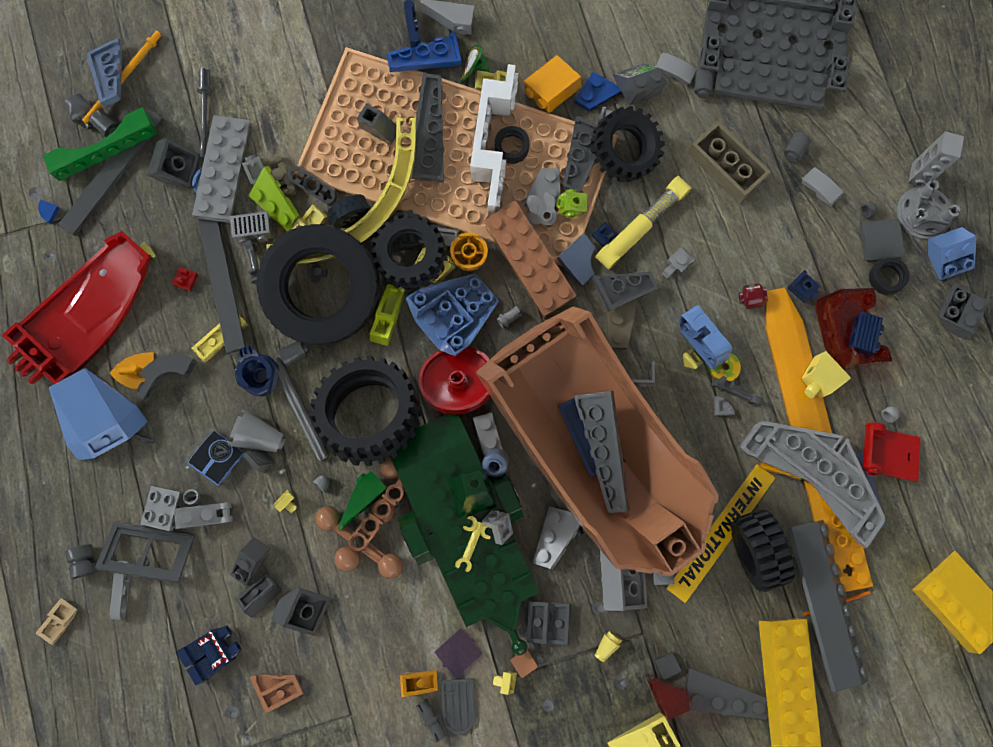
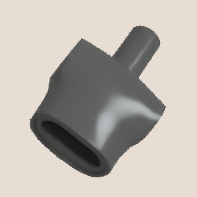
M75 94L64 101L68 115L74 123L81 121L92 108L91 104L84 99L82 94ZM84 123L87 129L94 127L91 123L89 125Z

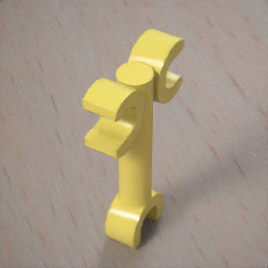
M467 516V519L473 522L472 527L463 526L464 530L473 531L463 557L455 563V567L459 568L462 562H466V572L471 570L472 564L470 559L479 536L481 535L485 539L491 538L485 534V529L489 526L478 522L473 516Z

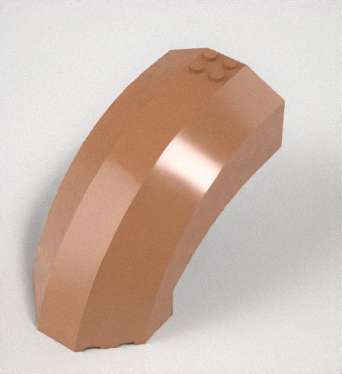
M571 307L536 325L503 347L475 372L544 477L592 541L616 569H631L636 572L659 573L664 576H672L705 552V540L707 532H710L714 517L712 512L714 504L718 501L719 494L700 462L684 452L648 405L620 363L590 311ZM614 391L622 456L626 460L623 464L630 508L628 512L608 513L597 475L591 478L588 475L557 406L574 398L575 395Z

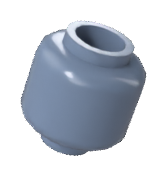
M489 450L483 459L482 467L483 469L486 468L489 476L500 477L507 471L509 457L504 450Z

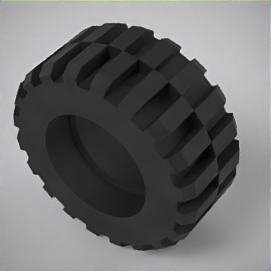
M759 509L736 517L731 523L733 543L745 574L750 579L752 585L759 591L767 592L792 583L796 576L792 550L789 547L782 527L778 524L777 519L773 517V514L767 510Z

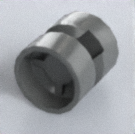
M92 544L74 547L65 551L67 563L71 564L69 567L71 579L85 577L98 572L95 569L96 561L92 560L94 556Z

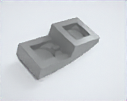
M664 52L655 66L667 78L673 76L685 86L691 83L697 70L689 63Z
M815 167L802 178V184L815 191L816 197L830 206L843 195V191L836 183Z

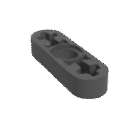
M293 166L289 169L288 178L294 184L323 203L329 204L336 201L338 193L334 187L302 166ZM294 171H300L299 175L307 178L305 180L295 178L296 174H294ZM311 179L317 182L315 190L309 188L308 183ZM321 189L325 192L331 191L330 195L332 196V198L326 199L327 195L319 191Z

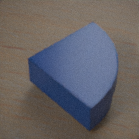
M40 199L38 210L41 217L49 224H52L59 207Z

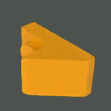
M437 670L415 673L405 672L400 675L401 697L438 691Z

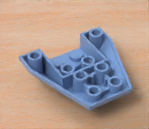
M476 273L421 287L406 297L417 325L439 350L456 356L470 346L499 302Z
M87 368L49 387L66 445L77 460L94 459L129 440L148 422L136 404Z

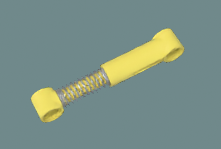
M679 175L676 176L666 187V192L646 212L639 214L615 239L605 245L595 258L608 270L612 269L622 256L653 227V222L658 220L660 215L671 207V204H674L676 201L680 202L691 191L692 187Z

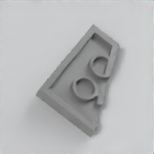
M549 506L533 564L554 569L566 551L567 545L575 537L576 531L580 527V524L571 512Z

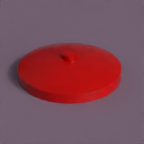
M467 347L456 356L441 350L435 352L423 363L419 372L418 384L423 399L433 409L446 414H464L478 409L491 396L475 372L490 359L483 352L472 347Z

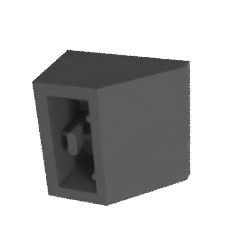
M953 284L937 318L946 331L965 339L975 334L989 301Z

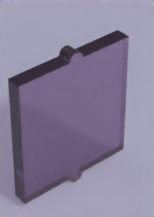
M461 628L434 652L442 661L443 667H447L455 678L482 655L474 645L473 639H469Z

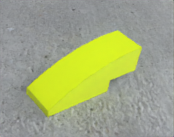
M387 284L370 331V342L385 346L389 345L403 302L404 288L399 287L398 289L394 285Z

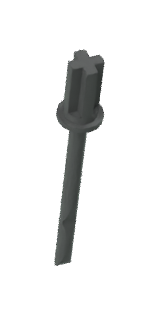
M205 68L199 70V88H197V92L202 94L200 159L204 158L206 153L207 95L212 94L210 89V69Z

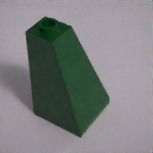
M486 468L447 479L458 518L497 507Z

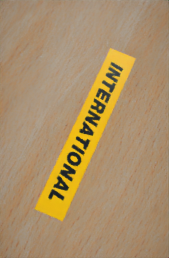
M756 464L713 523L710 532H707L705 552L680 569L674 577V584H669L666 588L684 603L688 601L732 540L731 523L736 517L752 512L776 479L773 475L759 468V465Z

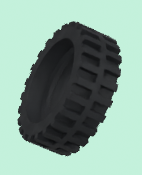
M367 356V360L361 361L360 357L354 358L352 363L342 362V367L337 370L335 367L331 369V375L328 378L324 376L320 380L322 383L321 388L316 387L314 390L316 399H311L310 403L314 411H310V417L314 422L312 423L313 428L326 448L334 456L338 455L340 460L345 463L348 459L356 466H359L360 462H364L366 466H372V461L377 460L380 464L385 463L386 457L391 455L392 458L398 456L396 452L400 448L405 450L408 447V439L413 440L416 436L414 428L420 427L418 416H421L418 395L406 372L403 369L399 370L394 362L388 365L385 358L380 357L379 361H375L373 356ZM369 385L385 386L394 391L398 398L399 407L393 420L382 431L369 437L351 438L344 436L337 429L335 424L336 411L340 403L351 392Z

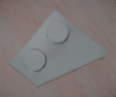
M559 168L540 169L528 196L536 195L542 198L546 192H549L554 196L556 200L555 206H557V199L560 196ZM527 198L525 200L524 207H527Z

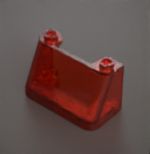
M874 288L840 289L819 298L816 302L815 309L825 351L843 370L884 364L892 361L890 350L885 345H880L879 351L871 357L857 353L854 347H848L854 317L860 312L867 313V310L873 308L876 304Z

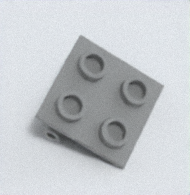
M151 486L141 525L173 532L175 528L174 509L177 506L181 507L183 493Z

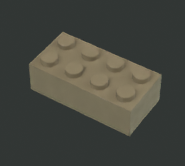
M719 121L701 135L688 151V154L739 204L759 187L771 173Z

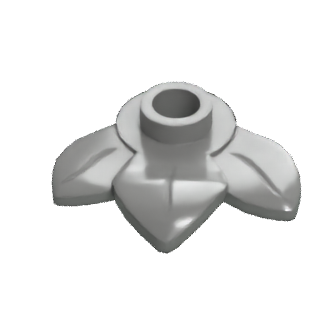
M546 192L542 198L536 195L527 196V207L530 211L524 215L531 225L536 226L542 223L549 226L555 223L557 213L555 211L556 200L554 196L549 192ZM547 212L551 215L549 219L544 218Z

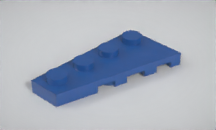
M451 33L446 38H434L433 42L418 43V46L413 48L408 46L387 53L389 72L461 66L456 33Z

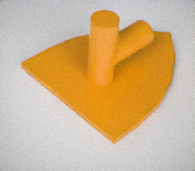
M154 352L135 354L125 358L109 374L125 387L137 390L140 383L146 380L139 376V374L154 360Z

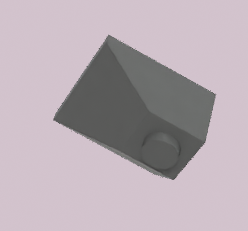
M297 587L279 600L271 619L282 627L315 636L331 598Z

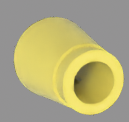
M609 630L607 634H604L595 656L600 661L605 662L606 659L621 647L622 639Z

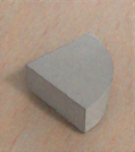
M719 396L713 397L714 416L735 415L734 409L728 401Z

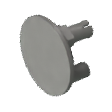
M930 180L922 187L911 188L901 196L897 204V218L900 225L907 233L916 238L930 239L943 234L950 227L952 219L959 215L960 207L955 204L951 205L948 198L937 190L939 188L937 180Z

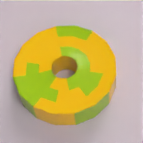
M731 353L730 358L712 370L709 367L710 374L713 378L720 379L722 376L727 377L726 380L733 381L740 373V361ZM722 365H727L728 370H724Z

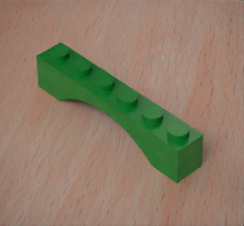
M141 107L127 114L115 131L100 142L78 149L59 147L44 154L43 158L49 174L58 181H61L111 156L117 155L127 148L150 139L158 134L151 115Z

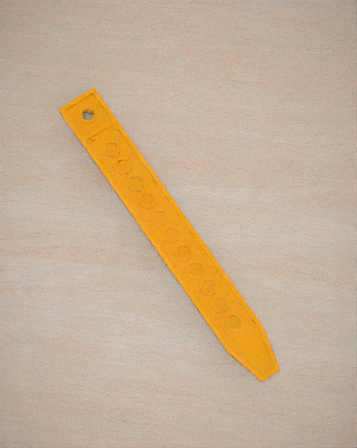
M785 288L767 291L768 302H765V331L789 425L832 433L823 397L819 398L816 395L814 398H809L804 393L808 386L803 382L802 377L813 357L803 320ZM803 479L813 520H824V523L829 528L830 534L828 538L830 544L834 546L835 563L839 565L840 581L845 586L846 592L873 587L863 547L855 542L813 484ZM846 565L852 568L851 575L849 576L843 572V569H846Z

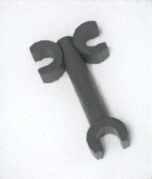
M252 240L244 242L252 268L248 272L252 276V279H250L251 283L256 285L258 283L257 273L259 269L256 256L257 248L255 243L252 244Z
M722 376L720 379H713L712 387H719L720 391H725L726 389L747 400L749 404L755 407L756 405L761 406L763 398L734 386L735 381H728L725 376Z

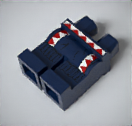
M228 625L212 629L197 640L176 651L184 667L191 666L187 669V672L195 686L203 683L236 659L235 656L242 651L237 641L229 646L225 641L226 638L232 635ZM206 656V658H204L203 660H201V661L198 662L197 664L193 665L194 663H196L197 661H199L200 659H202L203 657Z

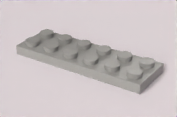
M213 115L192 213L194 218L231 223L230 216H233L243 167L242 163L244 162L251 127L250 120Z

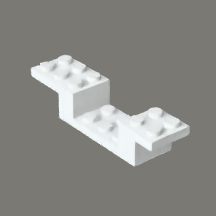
M508 64L506 81L483 79L471 157V181L491 183L488 199V217L500 210L503 180L506 172V160L503 159V152L486 150V141H488L489 136L488 127L491 122V114L510 116L511 110L515 109L519 73H515L516 65Z

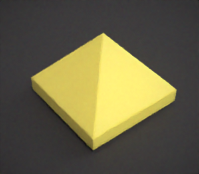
M693 349L683 354L685 367L696 369L703 364V361Z

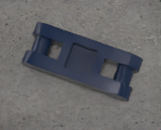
M406 0L404 2V10L410 46L413 48L418 46V43H421L420 35L416 32L419 28L417 19H413L416 16L414 1Z

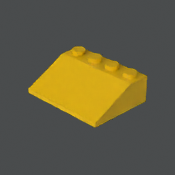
M953 551L913 591L968 652L981 654L993 643V591L956 551Z

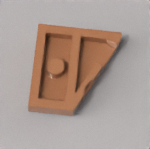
M296 674L253 675L250 677L265 713L304 694Z

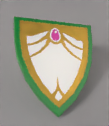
M475 45L469 50L460 83H463L468 78L474 68L484 72L490 71V67L484 65L487 62V58L485 56L480 58L482 54V47L480 45Z

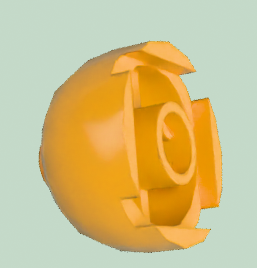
M462 233L451 243V259L461 270L475 271L482 267L487 259V244L476 233Z

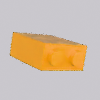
M558 55L524 80L526 95L529 98H533L537 105L548 113L552 112L582 88L581 76Z

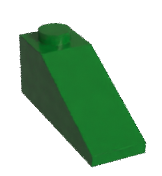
M372 471L367 475L363 473L356 479L357 483L338 526L339 531L344 529L385 493L387 487Z

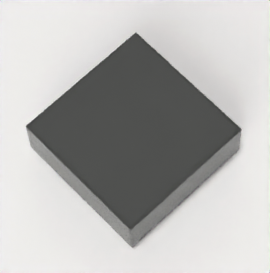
M673 652L654 660L663 680L682 672Z

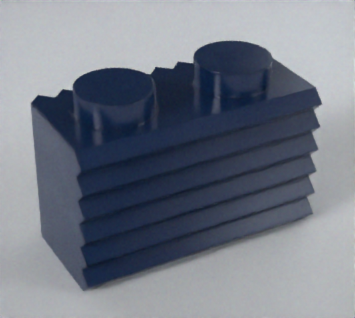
M864 312L858 313L854 317L847 351L866 357H871L877 353L881 345L878 339L884 331V325H882L883 318Z

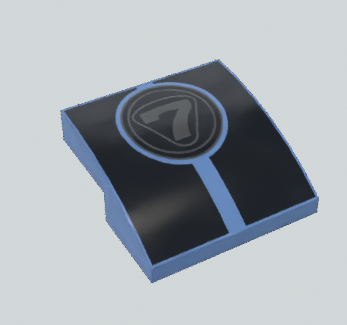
M214 430L190 458L188 465L219 487L231 474L233 467L243 458L244 452L237 447L229 446L228 440Z

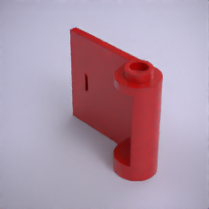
M871 422L865 424L862 470L871 476L883 475L918 482L920 437L886 430V425L882 423Z

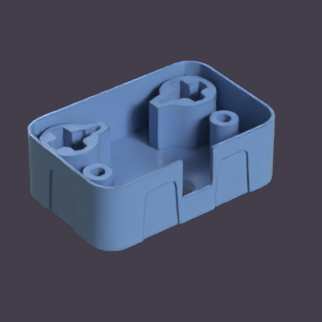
M698 305L680 316L679 329L712 370L730 358L732 346Z

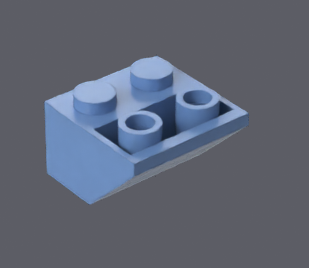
M963 227L928 239V257L940 280L975 268L976 236Z

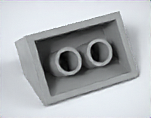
M600 550L604 611L648 608L645 573L636 572L631 569H616Z

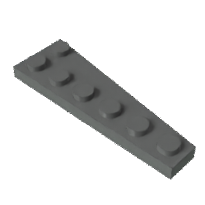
M423 73L416 115V154L411 179L444 183L442 78L440 75Z
M614 391L575 395V403L580 420L584 424V433L589 441L591 457L595 461L596 474L600 481L608 513L628 512L630 508Z

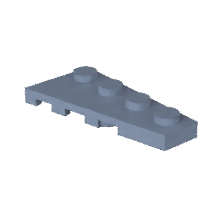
M116 38L86 53L99 101L104 108L121 100L122 41Z

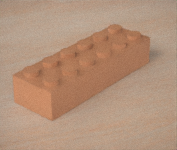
M516 201L483 220L487 231L544 319L576 299L577 295Z

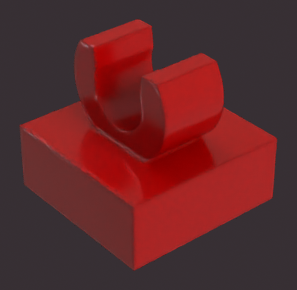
M178 267L172 285L192 291L198 274Z

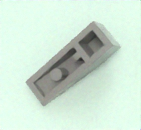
M421 0L423 13L455 33L472 35L475 17L474 6L436 0Z

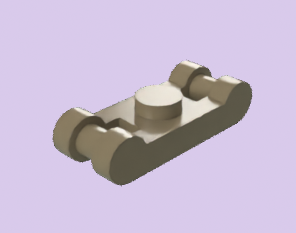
M279 153L274 154V157L270 159H262L264 167L269 166L271 170V166L278 164V168L273 169L271 174L275 181L278 180L280 183V189L285 186L288 187L282 190L285 197L297 195L292 182L288 178L287 170Z

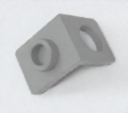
M655 361L649 364V380L631 379L637 389H646L647 386H653L655 383Z

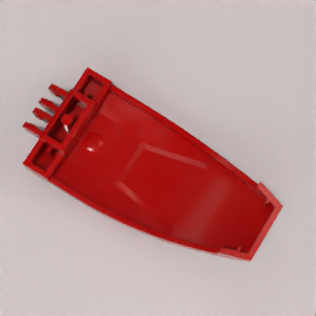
M123 231L105 239L104 242L106 244L19 324L15 322L2 334L16 349L6 359L8 364L11 365L24 356L14 368L17 372H20L22 377H26L36 368L38 369L28 379L30 384H35L43 376H46L53 384H56L80 371L107 344L126 318L141 289L151 257ZM102 269L107 270L104 276L99 275V271Z

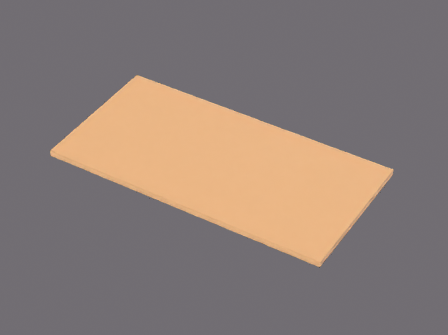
M346 47L297 166H302L334 187L338 192L347 195L362 194L368 202L375 204L381 196L393 168L396 138L390 145L359 128L357 117L367 103L382 111L395 124L396 117L404 118L403 125H401L402 134H410L412 125H409L410 118H416L424 72L418 70L389 72L387 60ZM442 78L444 183L411 179L407 192L396 211L412 210L413 216L419 214L422 219L426 217L431 223L459 230L461 233H476L483 240L496 244L483 220L488 218V199L491 183L471 181L470 172L481 91ZM515 102V109L511 110L510 116L491 114L486 150L495 151L496 135L507 126L522 128L529 137L527 157L516 164L506 163L500 210L516 201L524 214L530 211L528 207H524V203L540 169L559 168L560 195L566 191L562 187L575 121ZM615 134L612 138L613 149L618 138V135ZM509 136L502 140L501 147L506 153L516 154L522 150L523 143L518 137ZM405 139L401 143V146L404 148H408L411 145L409 139ZM600 162L594 163L581 193H587L586 213L575 218H566V215L559 214V208L555 206L557 220L554 224L549 226L542 223L536 226L532 225L557 265L562 266L557 257L581 234H585L606 171L603 173L600 171L602 167ZM300 171L294 172V174H296V178H302L304 180L307 178L300 176ZM311 179L309 181L311 183L317 184V182L314 179ZM545 213L544 218L549 219L550 213Z

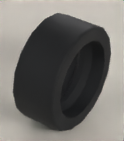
M507 126L496 135L495 151L503 152V159L506 160V163H519L527 157L529 152V137L522 128ZM509 136L518 137L522 140L523 148L516 154L506 153L501 147L502 140Z
M893 257L880 260L871 268L869 273V282L872 288L883 295H892L899 292L909 281L907 266L901 260ZM884 266L893 268L899 276L898 284L893 287L885 285L879 277V270Z

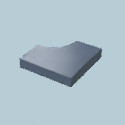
M581 234L557 257L558 261L579 286H583L595 274L591 268L590 260L592 252L596 247L585 234Z

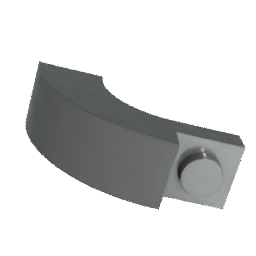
M180 354L165 355L153 360L139 374V376L146 380L138 386L137 397L149 402L162 379L169 375H182L188 378L197 361L189 356Z

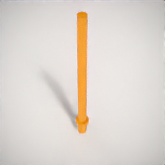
M156 30L151 37L146 39L144 46L121 72V85L151 48L156 47V42L162 36L159 31ZM99 100L82 119L85 124L89 125L91 115L103 108Z

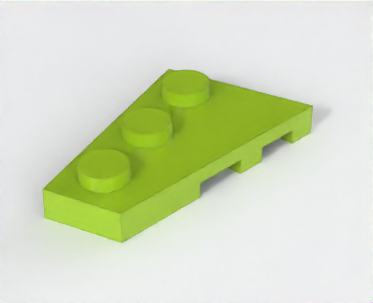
M265 166L254 184L249 197L262 209L268 211L269 215L288 232L300 215L290 199L283 194L280 189V183L278 180L275 181L271 174L272 170L270 167Z

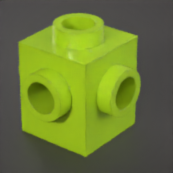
M574 189L566 190L557 199L559 214L566 215V218H575L586 213L587 193H579Z

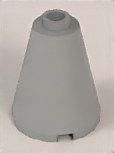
M242 409L241 412L244 415L243 417L238 416L230 435L233 441H228V445L269 452H277V449L282 450L286 440L282 438L283 434L248 410Z

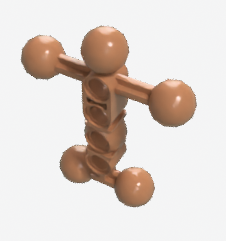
M388 456L385 458V463H379L380 472L388 479L398 478L399 480L396 484L390 485L387 488L386 495L383 494L381 498L373 502L371 513H368L370 516L365 518L355 531L348 526L339 531L340 514L332 506L321 507L315 515L316 525L321 530H334L349 542L350 546L340 547L334 555L335 565L342 571H351L357 567L360 557L358 551H361L378 564L379 573L383 577L394 579L402 573L403 561L398 555L394 553L385 555L371 544L379 533L381 524L384 526L385 522L390 521L394 517L396 507H398L397 503L401 502L405 497L404 487L391 457ZM393 489L400 490L401 495L398 499L390 497V492ZM383 504L389 508L386 515H380L378 512V508ZM373 520L376 522V529L369 532L366 524ZM361 536L364 539V545L357 548L354 545V540Z

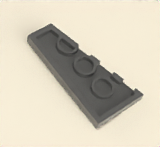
M577 115L562 189H574L581 193L594 166V160L597 158L596 153L591 154V149L595 147V144L590 143V141L595 136L593 130L598 125Z
M688 667L685 710L767 720L768 707L766 697Z

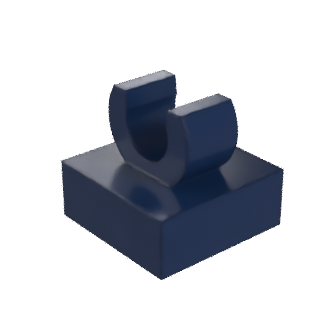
M606 222L592 233V237L602 247L618 236Z

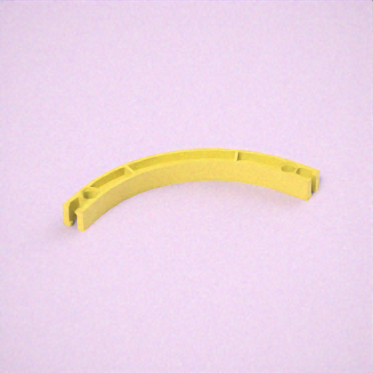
M396 117V151L389 180L381 196L367 214L345 230V232L351 234L361 244H364L377 234L378 228L382 229L384 227V222L391 219L407 192L415 163L416 118H410L409 125H412L411 133L402 134L401 125H403L404 118ZM405 139L411 141V145L408 148L401 146L402 141ZM317 253L303 258L296 265L318 263L336 257L330 254Z

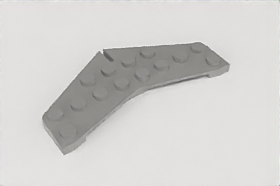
M767 421L756 423L737 449L747 456L811 482L855 542L863 548H868L884 524L885 516L848 438L844 439L835 451V448L844 437L843 435Z

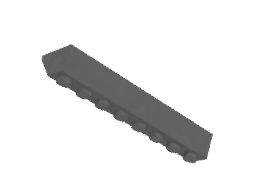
M824 520L790 527L788 531L831 692L861 686L868 681L869 673L867 667L863 665V651L856 639L857 629L851 621V608L845 599L846 589L841 584L839 577L840 568L834 559L835 549L830 544L828 538L830 534L829 528L824 523Z

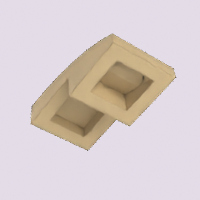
M61 598L47 614L49 617L35 634L49 644L54 645L64 633L78 609Z

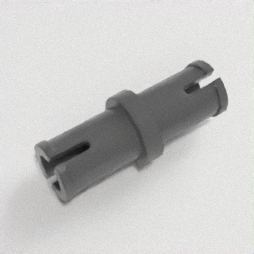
M427 699L416 705L425 721V727L428 726L436 743L448 736L438 720V714L435 715Z

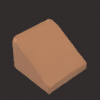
M528 650L525 654L521 656L516 655L510 659L521 678L538 668Z

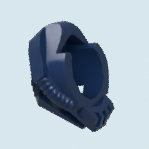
M250 345L241 348L237 356L239 363L235 367L237 384L254 396L263 397L270 394L278 383L279 366L273 358L266 354L262 355Z

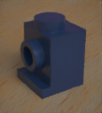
M806 270L787 287L803 303L808 299L812 301L820 293L817 291L820 285L807 274Z

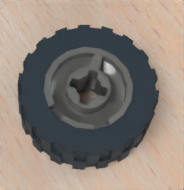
M354 194L337 201L328 209L327 214L333 226L341 229L354 225L371 208L364 195Z

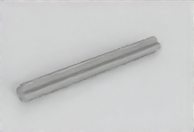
M279 357L274 358V361L279 366L278 380L317 459L322 461L328 457V454L313 428L312 422Z

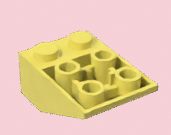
M661 713L654 715L607 742L609 747H681L665 716Z

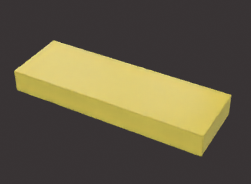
M240 316V321L243 330L248 326V324ZM220 323L192 347L193 351L205 363L225 346Z

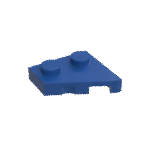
M593 72L575 98L574 103L590 112L596 109L598 105L608 102L610 98L620 95L622 92L618 85Z

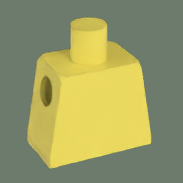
M825 351L816 355L805 371L802 380L808 387L804 390V393L809 398H814L816 395L819 398L825 397L841 387L851 377Z

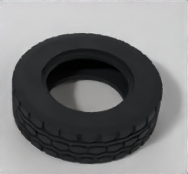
M304 225L286 232L283 236L281 235L265 252V257L263 256L259 265L260 270L258 269L257 273L258 283H256L257 293H259V303L263 308L265 316L271 321L270 323L288 338L312 345L336 343L357 333L365 326L374 313L380 293L379 274L371 254L351 234L329 225ZM317 253L330 254L338 258L346 267L351 282L350 294L344 306L336 313L324 318H314L301 312L293 303L288 286L289 277L295 265L303 258Z

